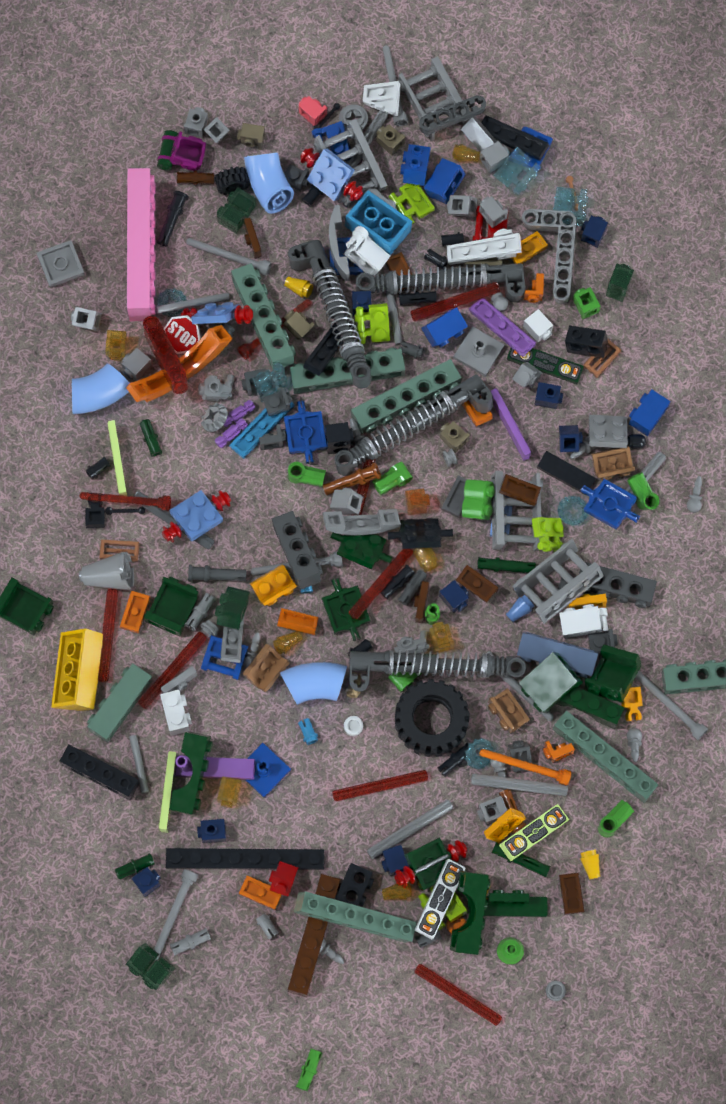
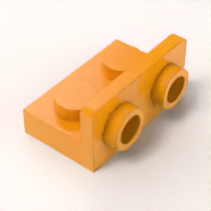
M283 564L250 583L259 602L264 606L273 605L278 601L277 598L282 595H290L294 592V588L297 587Z

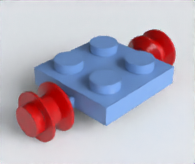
M313 148L305 149L301 153V163L307 162V168L313 167L307 180L333 201L339 199L343 190V195L345 197L349 195L351 202L361 198L363 187H356V181L348 183L355 170L329 149H323L321 155L318 152L314 154Z
M226 302L222 305L209 303L198 311L196 308H192L191 311L185 308L181 316L188 315L192 318V324L227 323L232 318L238 324H242L243 320L246 324H249L253 319V310L248 305H245L242 309L240 304H233V302Z
M202 490L170 509V514L178 524L170 522L169 528L163 526V537L167 542L171 541L174 543V537L181 538V531L183 530L191 542L223 522V518L217 510L223 511L224 505L230 507V496L227 492L219 490V496L212 495V502H210Z

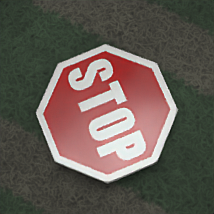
M188 315L172 317L163 329L166 345L176 354L186 353L201 339L199 324H192V318Z

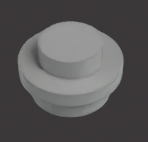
M207 620L200 625L202 628L201 632L206 637L210 638L211 635L217 636L219 629L211 621Z
M552 981L547 985L546 995L550 1000L559 1001L565 996L566 989L561 982Z

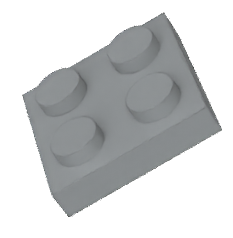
M72 240L36 253L50 288L85 275Z
M589 415V446L627 448V417Z

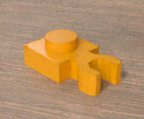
M631 687L624 701L621 702L622 707L627 708L625 714L626 721H632V714L635 715L636 721L642 719V714L638 710V707L643 706L641 687Z

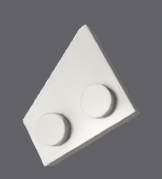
M398 81L364 85L363 103L369 107L398 116L401 84Z

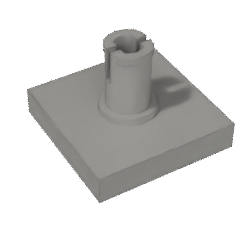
M472 326L453 359L486 377L505 345Z

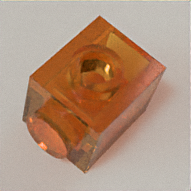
M424 488L405 491L407 514L427 513L430 499L429 494H425Z

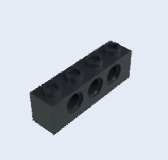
M68 744L59 761L61 766L129 801L139 786L138 779Z

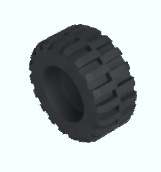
M428 679L424 683L421 680L415 686H409L407 691L400 696L395 710V729L398 732L399 739L403 740L404 745L408 749H413L414 753L418 755L423 753L425 757H430V755L438 757L442 756V753H450L454 747H458L461 744V740L464 739L470 717L467 701L463 699V694L460 691L457 692L455 690V686L452 684L448 686L442 680L434 682V679ZM438 702L448 709L450 724L444 732L430 735L421 732L415 726L414 712L422 703Z

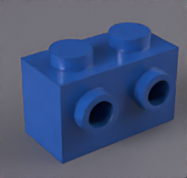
M409 144L408 151H404L402 162H405V164H401L400 175H403V183L425 186L431 147Z
M442 158L440 163L436 165L430 179L426 181L424 190L430 198L447 204L450 195L455 193L466 174L460 165Z
M456 307L421 329L432 347L439 346L441 348L449 343L448 339L452 336L457 338L464 334L463 329L467 328L468 325Z
M652 389L648 394L644 393L639 401L641 405L638 409L634 408L629 415L631 418L629 425L647 437L666 412L671 402Z

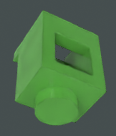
M591 287L587 289L581 288L575 292L573 301L582 320L599 313L600 304Z

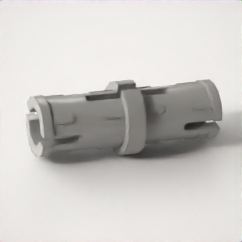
M205 593L198 606L193 608L194 612L184 624L188 629L191 628L192 631H195L202 619L207 617L208 610L216 601L212 595L209 597L210 594Z
M205 928L195 934L185 935L186 938L170 944L174 956L190 948L192 950L195 949V946L211 940Z

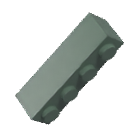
M133 663L130 668L127 666L121 674L122 679L119 683H114L110 689L111 694L109 697L101 701L99 711L96 715L92 714L87 721V724H89L87 726L88 730L107 743L153 681L151 675Z

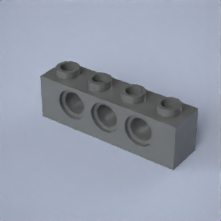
M290 511L271 518L274 531L299 589L301 590L321 582L320 574L323 571L320 563H315L314 561L316 555L313 548L308 547L309 539L306 532L302 533L301 531L303 526L299 516L295 517L294 512Z
M600 566L604 575L600 579L602 583L600 585L593 584L583 592L598 593L597 595L606 593V598L613 597L618 602H632L639 608H646V606L650 607L657 581ZM618 583L620 585V589H613L611 587V584ZM636 588L639 594L634 595L629 589Z

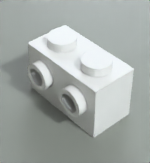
M179 690L160 694L170 735L173 736L190 731L188 726L192 724L190 714H185L183 707L187 706L185 695H180Z

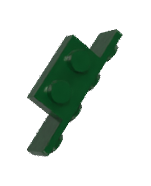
M493 890V893H489L486 896L488 905L487 909L484 910V916L547 917L548 915L547 897H529V893H524V890H513L512 893H504V890ZM468 901V916H469V914H470V904H469V901Z

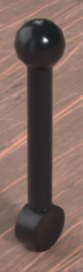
M335 103L333 109L318 125L313 127V130L321 128L330 116L340 109V104Z
M107 507L105 512L107 515L136 512L144 514L145 508L112 509Z

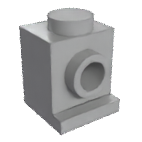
M195 107V109L189 110L186 123L184 124L185 134L203 138V129L206 128L208 113L203 108Z
M218 117L203 129L217 144L230 131Z
M450 195L447 203L448 214L476 217L478 199L472 196Z
M488 196L480 202L479 212L492 228L507 219L508 210L506 208L503 210L502 204L498 200L495 201L492 196Z
M75 307L71 314V325L98 331L102 313Z
M526 362L522 363L512 379L524 388L528 386L533 388L542 372Z
M502 796L479 804L480 810H477L480 821H484L486 825L495 822L507 811ZM493 809L495 815L490 816L488 810Z

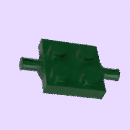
M334 532L331 534L330 538L341 542L337 555L371 570L379 560L390 564L393 556L383 553L387 539L376 534L342 535Z
M336 578V582L333 579L331 582L335 591L331 595L321 598L333 633L335 635L344 631H350L353 641H356V637L357 640H360L361 637L357 628L370 623L371 620L359 587L357 585L351 588H342L339 578Z

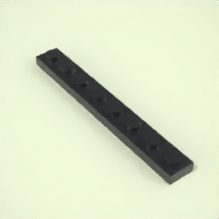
M166 848L165 868L277 870L281 861L298 867V870H324V849Z

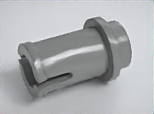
M264 913L256 920L258 922L257 925L261 926L269 940L277 935L279 931H277L270 920L271 916Z

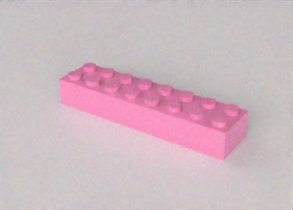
M150 168L128 169L127 311L129 321H152V315L156 314L154 297H156L154 280H156L154 263L156 262L154 245H156V236L154 234V228H156V218L154 215V211H156L154 194H156L154 175H151Z

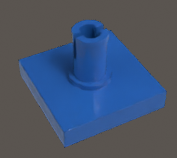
M262 743L247 758L255 760L254 780L245 781L265 798L291 771V768Z

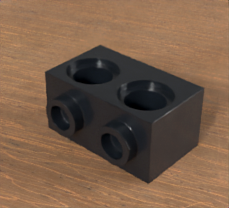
M569 325L565 339L568 353L604 358L608 343L606 331Z
M348 422L325 425L328 454H336L342 450L350 451V446L354 445L353 429L348 427Z
M350 863L335 900L363 907L367 898L364 896L366 889H371L374 878H371L373 872ZM361 874L365 877V881L360 884L356 883L354 877ZM350 892L357 895V899L353 902L346 899V895Z

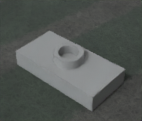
M193 666L189 667L162 686V694L175 690L182 691L188 686L187 683L197 676V671Z

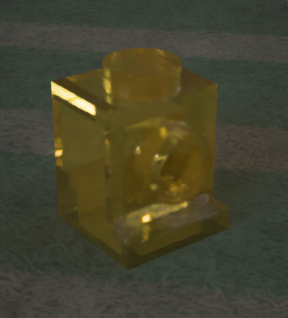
M107 330L106 356H109L111 360L118 361L121 357H125L127 333L126 331Z
M443 622L433 624V628H429V634L435 654L454 649V641L449 625H444ZM438 633H444L445 637H438Z

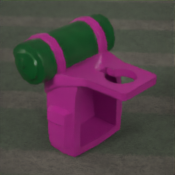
M172 130L164 131L160 154L157 158V167L168 171L172 169V165H179L184 169L199 170L205 155L206 142L193 136L184 137L181 131L179 133Z

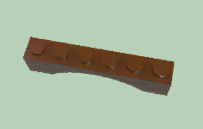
M321 874L315 894L335 899L340 879ZM308 917L288 986L289 993L307 998L328 925L327 921Z

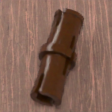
M198 171L177 172V184L189 183L194 186L198 184L214 185V173Z

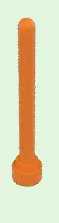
M481 749L479 752L482 757L555 778L556 781H559V784L565 786L568 785L571 778L570 770L559 769L556 771L486 749Z

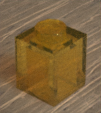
M222 776L217 801L221 803L222 807L232 808V806H237L242 780Z

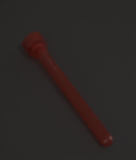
M309 299L304 300L293 311L303 312L311 305V301ZM284 317L281 318V322L283 323L286 320ZM257 337L251 343L239 346L237 351L247 360L252 356L254 349L261 343Z
M81 492L79 495L82 500L158 506L163 511H170L171 496L163 495L158 499Z

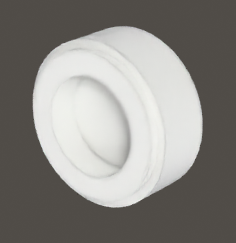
M350 716L344 722V730L350 736H357L363 730V722L357 716Z

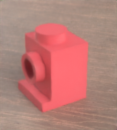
M310 96L304 97L299 102V114L315 126L327 115V106L324 105L322 107L318 100H313Z

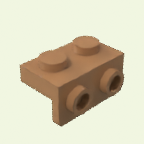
M629 446L627 448H615L591 454L595 476L601 478V480L611 479L612 475L617 474L627 476L631 474V471H635Z
M266 644L242 674L256 688L267 692L281 675L280 672L284 671L289 665V661L282 658L270 645Z
M508 688L494 698L493 696L489 698L488 708L493 715L497 714L500 718L499 723L504 731L508 730L511 734L530 721Z

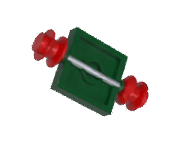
M437 838L404 855L409 867L404 866L403 872L396 870L395 881L399 886L407 888V883L414 884L416 879L420 890L423 891L436 884L447 859L458 862L459 856L466 858L467 847L463 842L456 840L455 846L448 844L446 851L441 839Z

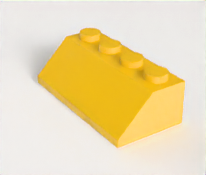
M86 628L61 632L51 708L77 711L94 709L101 648L103 645L102 633Z

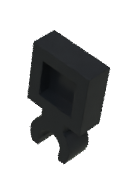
M91 496L88 497L90 508H85L86 529L105 528V508L102 507L103 501L101 496L98 497L99 500L96 503L92 502Z

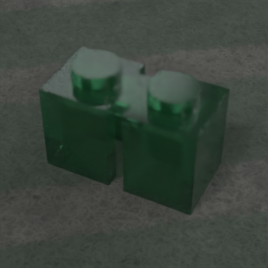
M238 187L235 192L232 191L227 198L228 203L221 206L216 214L218 223L235 234L244 224L243 218H248L257 206L256 198Z
M617 263L609 281L606 296L623 302L630 286L634 269H631L629 265Z
M228 586L226 592L221 593L219 600L221 605H217L215 610L217 625L240 629L248 607L250 591Z
M144 943L138 947L125 965L129 967V971L132 974L143 977L142 979L147 987L157 990L164 985L176 968L163 957L159 961L156 960L154 962L159 954L147 943Z

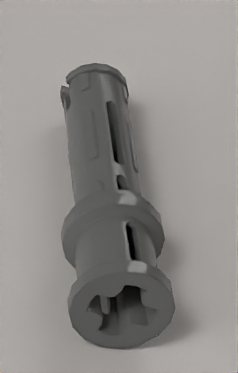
M189 564L188 582L192 580H204V582L209 580L246 582V569L210 568L208 565L193 567Z

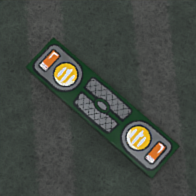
M510 348L507 356L508 361L519 365L528 362L542 373L576 385L584 368L580 364L534 348L524 357Z

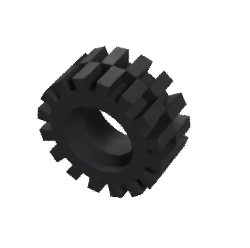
M230 167L228 170L224 169L223 172H218L219 174H216V177H214L218 193L223 195L236 194L238 191L242 192L244 191L243 189H247L250 186L247 170L244 167Z

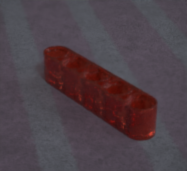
M148 316L143 320L145 338L171 390L176 394H183L188 390L186 372L159 319L155 316Z

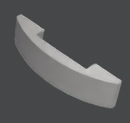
M335 205L329 224V248L337 271L345 281H349L347 256L339 257L336 230L342 229L340 206Z
M397 509L378 510V513L375 515L343 516L342 511L323 512L322 514L326 530L344 535L376 534L398 528L401 525Z
M226 607L221 661L240 663L245 609Z

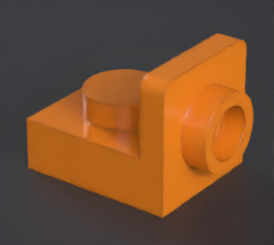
M536 274V279L532 280L531 290H525L524 300H528L530 303L542 301L544 274Z
M546 741L544 744L545 748H543L547 760L551 759L552 763L574 754L575 751L572 743L568 745L562 743L555 747L556 750H553L550 742Z

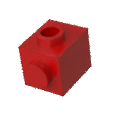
M280 861L277 870H272L269 878V882H272L270 891L288 897L298 867Z

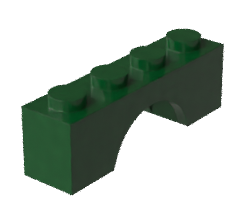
M573 687L556 703L559 706H567L582 711L595 719L596 722L614 730L624 710V707L579 687Z
M190 731L184 733L181 752L190 759L193 772L187 785L173 790L169 810L187 814H195L196 810L199 811L201 806L199 794L205 786L203 775L204 772H207L209 766L207 755L208 752H211L213 741H210L211 736Z
M460 870L458 891L463 893L468 899L470 914L467 921L461 927L452 930L451 951L478 955L479 950L482 948L481 931L485 927L483 916L484 910L487 909L488 905L486 894L490 888V879L487 874Z

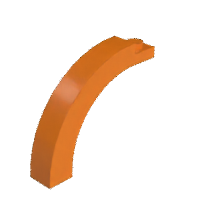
M222 324L209 328L204 336L175 362L151 376L129 383L126 389L136 402L143 400L149 402L161 397L206 367L224 350L233 338Z

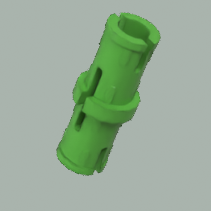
M432 603L431 606L428 605L425 611V618L428 624L434 625V622L437 623L440 617L439 606Z
M310 1049L305 1065H302V1073L296 1085L297 1088L308 1092L313 1076L317 1073L316 1068L323 1053Z

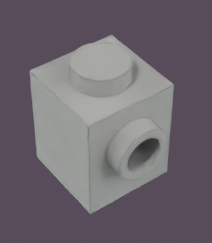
M497 141L480 152V161L488 172L491 173L508 163L510 153L505 145L502 146Z
M138 348L131 354L128 353L122 360L124 375L129 379L134 378L136 381L152 366L151 359Z
M350 488L334 490L330 508L336 512L342 511V515H359L363 496Z

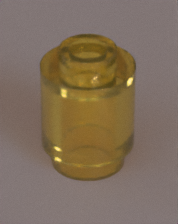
M415 548L416 550L413 551L421 569H424L425 572H429L439 566L437 563L438 558L432 548Z

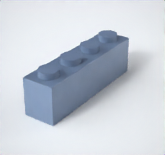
M523 631L517 655L523 661L531 662V660H536L540 664L552 652H556L576 672V675L587 678L588 675L592 676L598 651Z

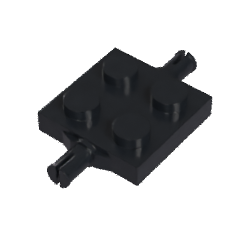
M438 518L400 520L399 532H388V540L399 539L402 543V549L441 547L442 537H453V529L441 530Z

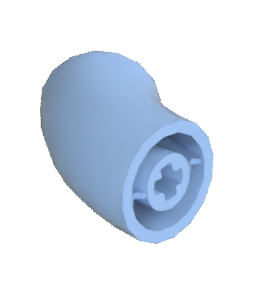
M270 153L244 157L245 168L251 187L264 210L269 214H274L285 209L293 199L294 190L283 173L279 154Z
M108 363L91 375L72 379L73 414L93 412L115 403L129 392L126 389L129 385L128 380Z
M312 662L288 668L280 672L297 705L315 699L337 701L347 666L330 662Z

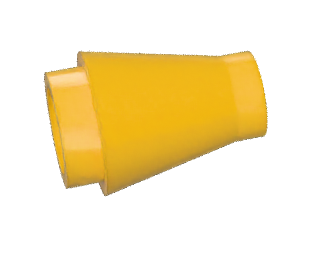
M289 276L285 280L284 286L301 298H308L313 291V284L308 280Z
M596 849L580 853V860L589 880L601 877L599 854L596 853Z

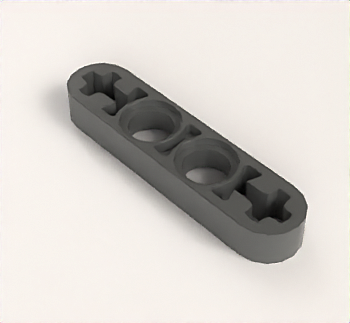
M477 95L425 115L419 121V130L424 134H431L477 116L485 111L486 100L484 97ZM475 102L481 104V107L475 106ZM458 108H464L466 110V113L464 115H458L456 113V110ZM445 114L449 117V120L442 122L439 117ZM424 122L430 124V128L424 126Z

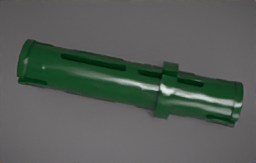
M478 557L477 569L494 570L497 573L498 571L529 573L536 567V562L503 560L499 557H495V559Z
M495 843L492 854L506 859L510 864L513 862L546 878L551 866L524 854L510 861L499 846L500 843Z

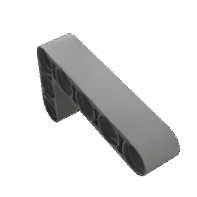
M528 209L522 215L523 225L526 229L558 232L553 294L554 300L558 304H566L571 297L576 217L569 211ZM533 216L536 220L533 223H528L526 218ZM551 217L554 219V222L546 224L544 220ZM568 218L573 221L570 225L563 224V221ZM567 236L571 238V241L563 243L561 239ZM566 254L570 259L565 262L561 261L560 257ZM561 273L568 274V278L565 280L560 279L558 276ZM565 291L567 295L564 298H560L557 296V293Z

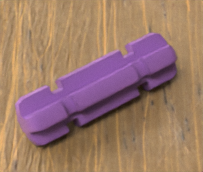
M248 400L244 403V406L240 405L229 412L224 426H230L233 421L236 422L247 415L248 411L250 413L255 410L254 403Z
M240 418L235 422L236 425L233 424L222 433V437L219 436L215 439L216 445L223 448L227 445V441L230 442L241 433L240 430L243 431L248 426L247 422Z

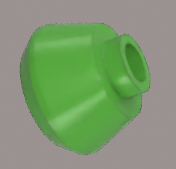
M507 937L498 944L497 955L505 964H516L524 955V947L518 939Z

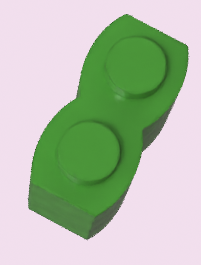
M466 480L462 517L482 520L490 519L493 512L491 500L495 494L493 482Z

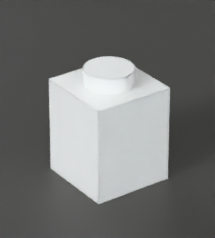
M538 309L524 320L523 327L539 342L542 339L544 341L552 335L553 324Z

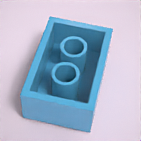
M368 190L346 215L344 226L352 232L357 226L364 227L368 231L369 237L391 256L411 232L413 221Z

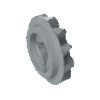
M359 105L344 107L339 114V122L342 121L345 129H347L348 123L352 121L349 119H351L353 113L355 118H358L356 120L361 130H363L368 122L366 110Z
M215 403L214 406L210 405L208 410H204L205 415L201 417L203 420L201 425L209 432L217 431L227 420V408L218 403Z

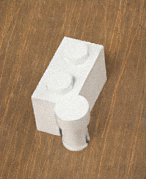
M357 226L353 231L352 237L346 243L347 250L344 252V255L365 273L374 274V276L382 269L390 257L384 249L369 237L368 231L361 226Z
M593 604L582 606L583 609L566 608L563 610L564 612L559 613L564 638L583 636L596 632L600 633L602 632V627L604 632H608L607 608H598V606L594 607Z

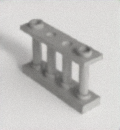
M438 56L431 59V67L423 73L407 80L403 73L399 74L400 91H404L419 120L425 115L463 101ZM429 77H437L439 81L437 85L414 95L410 86ZM440 91L446 93V100L422 110L418 101ZM458 108L456 110V113L458 115H464L466 113V110L464 108ZM448 117V118H445V119H443V120H441V121H442V122H447V121L449 120V117ZM469 119L462 121L463 126ZM424 122V126L430 128V124ZM435 132L424 134L426 137L429 136L431 142L435 140Z
M356 119L348 123L347 131L322 141L320 135L316 136L313 145L316 152L320 154L323 149L347 138H353L356 144L354 148L336 156L342 160L357 154L362 156L363 162L361 165L353 168L355 171L352 176L369 171L372 177L370 181L359 185L363 187V192L368 188H377L379 192L386 189L388 185ZM343 190L339 201L347 207L351 203L350 196L345 197Z
M495 471L491 476V482H493L495 494L492 497V549L500 550L507 542L533 543V551H538L537 544L540 540L539 538H534V532L533 536L508 535L504 532V526L506 524L532 525L533 518L541 517L543 480L540 479V473H536L532 477V481H526L541 487L535 506H532L514 498H506V496L499 493L504 478L503 471ZM506 505L532 507L533 517L507 516L504 514V507Z
M573 539L564 543L557 551L523 578L517 580L512 586L518 597L526 594L538 607L535 611L544 624L604 576L596 562L588 566L576 554L578 549ZM569 558L583 571L575 578L561 566ZM554 570L568 583L560 590L546 578ZM539 582L553 595L545 602L531 589Z

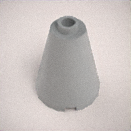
M127 551L83 566L82 571H79L80 582H83L85 586L131 590V587L134 586V568H130L129 562H132L130 554Z

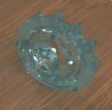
M166 288L165 291L160 293L157 299V306L167 304L169 296L173 300H177L175 303L186 301L187 299L182 291L175 288ZM184 309L164 312L162 314L168 317H176Z
M565 497L558 505L557 512L559 518L565 524L572 526L581 524L588 515L584 512L586 503L580 497ZM572 504L574 510H578V512L575 513L573 518L571 516V513L567 512V510H570Z
M474 739L473 743L468 744L469 748L465 751L466 757L464 759L470 767L481 769L489 764L490 759L477 756L476 750H479V752L481 749L493 751V747L486 739Z

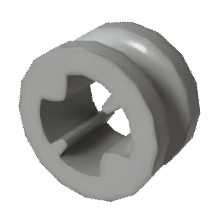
M452 448L448 452H442L447 467H451V464H457Z

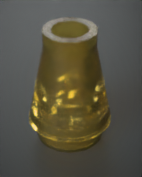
M455 144L452 159H456V162L479 161L480 151H476L463 144Z
M294 631L276 637V640L273 641V646L278 654H286L303 638L299 631Z
M396 883L382 889L384 901L408 900L409 897H412L410 883H407V888H403Z

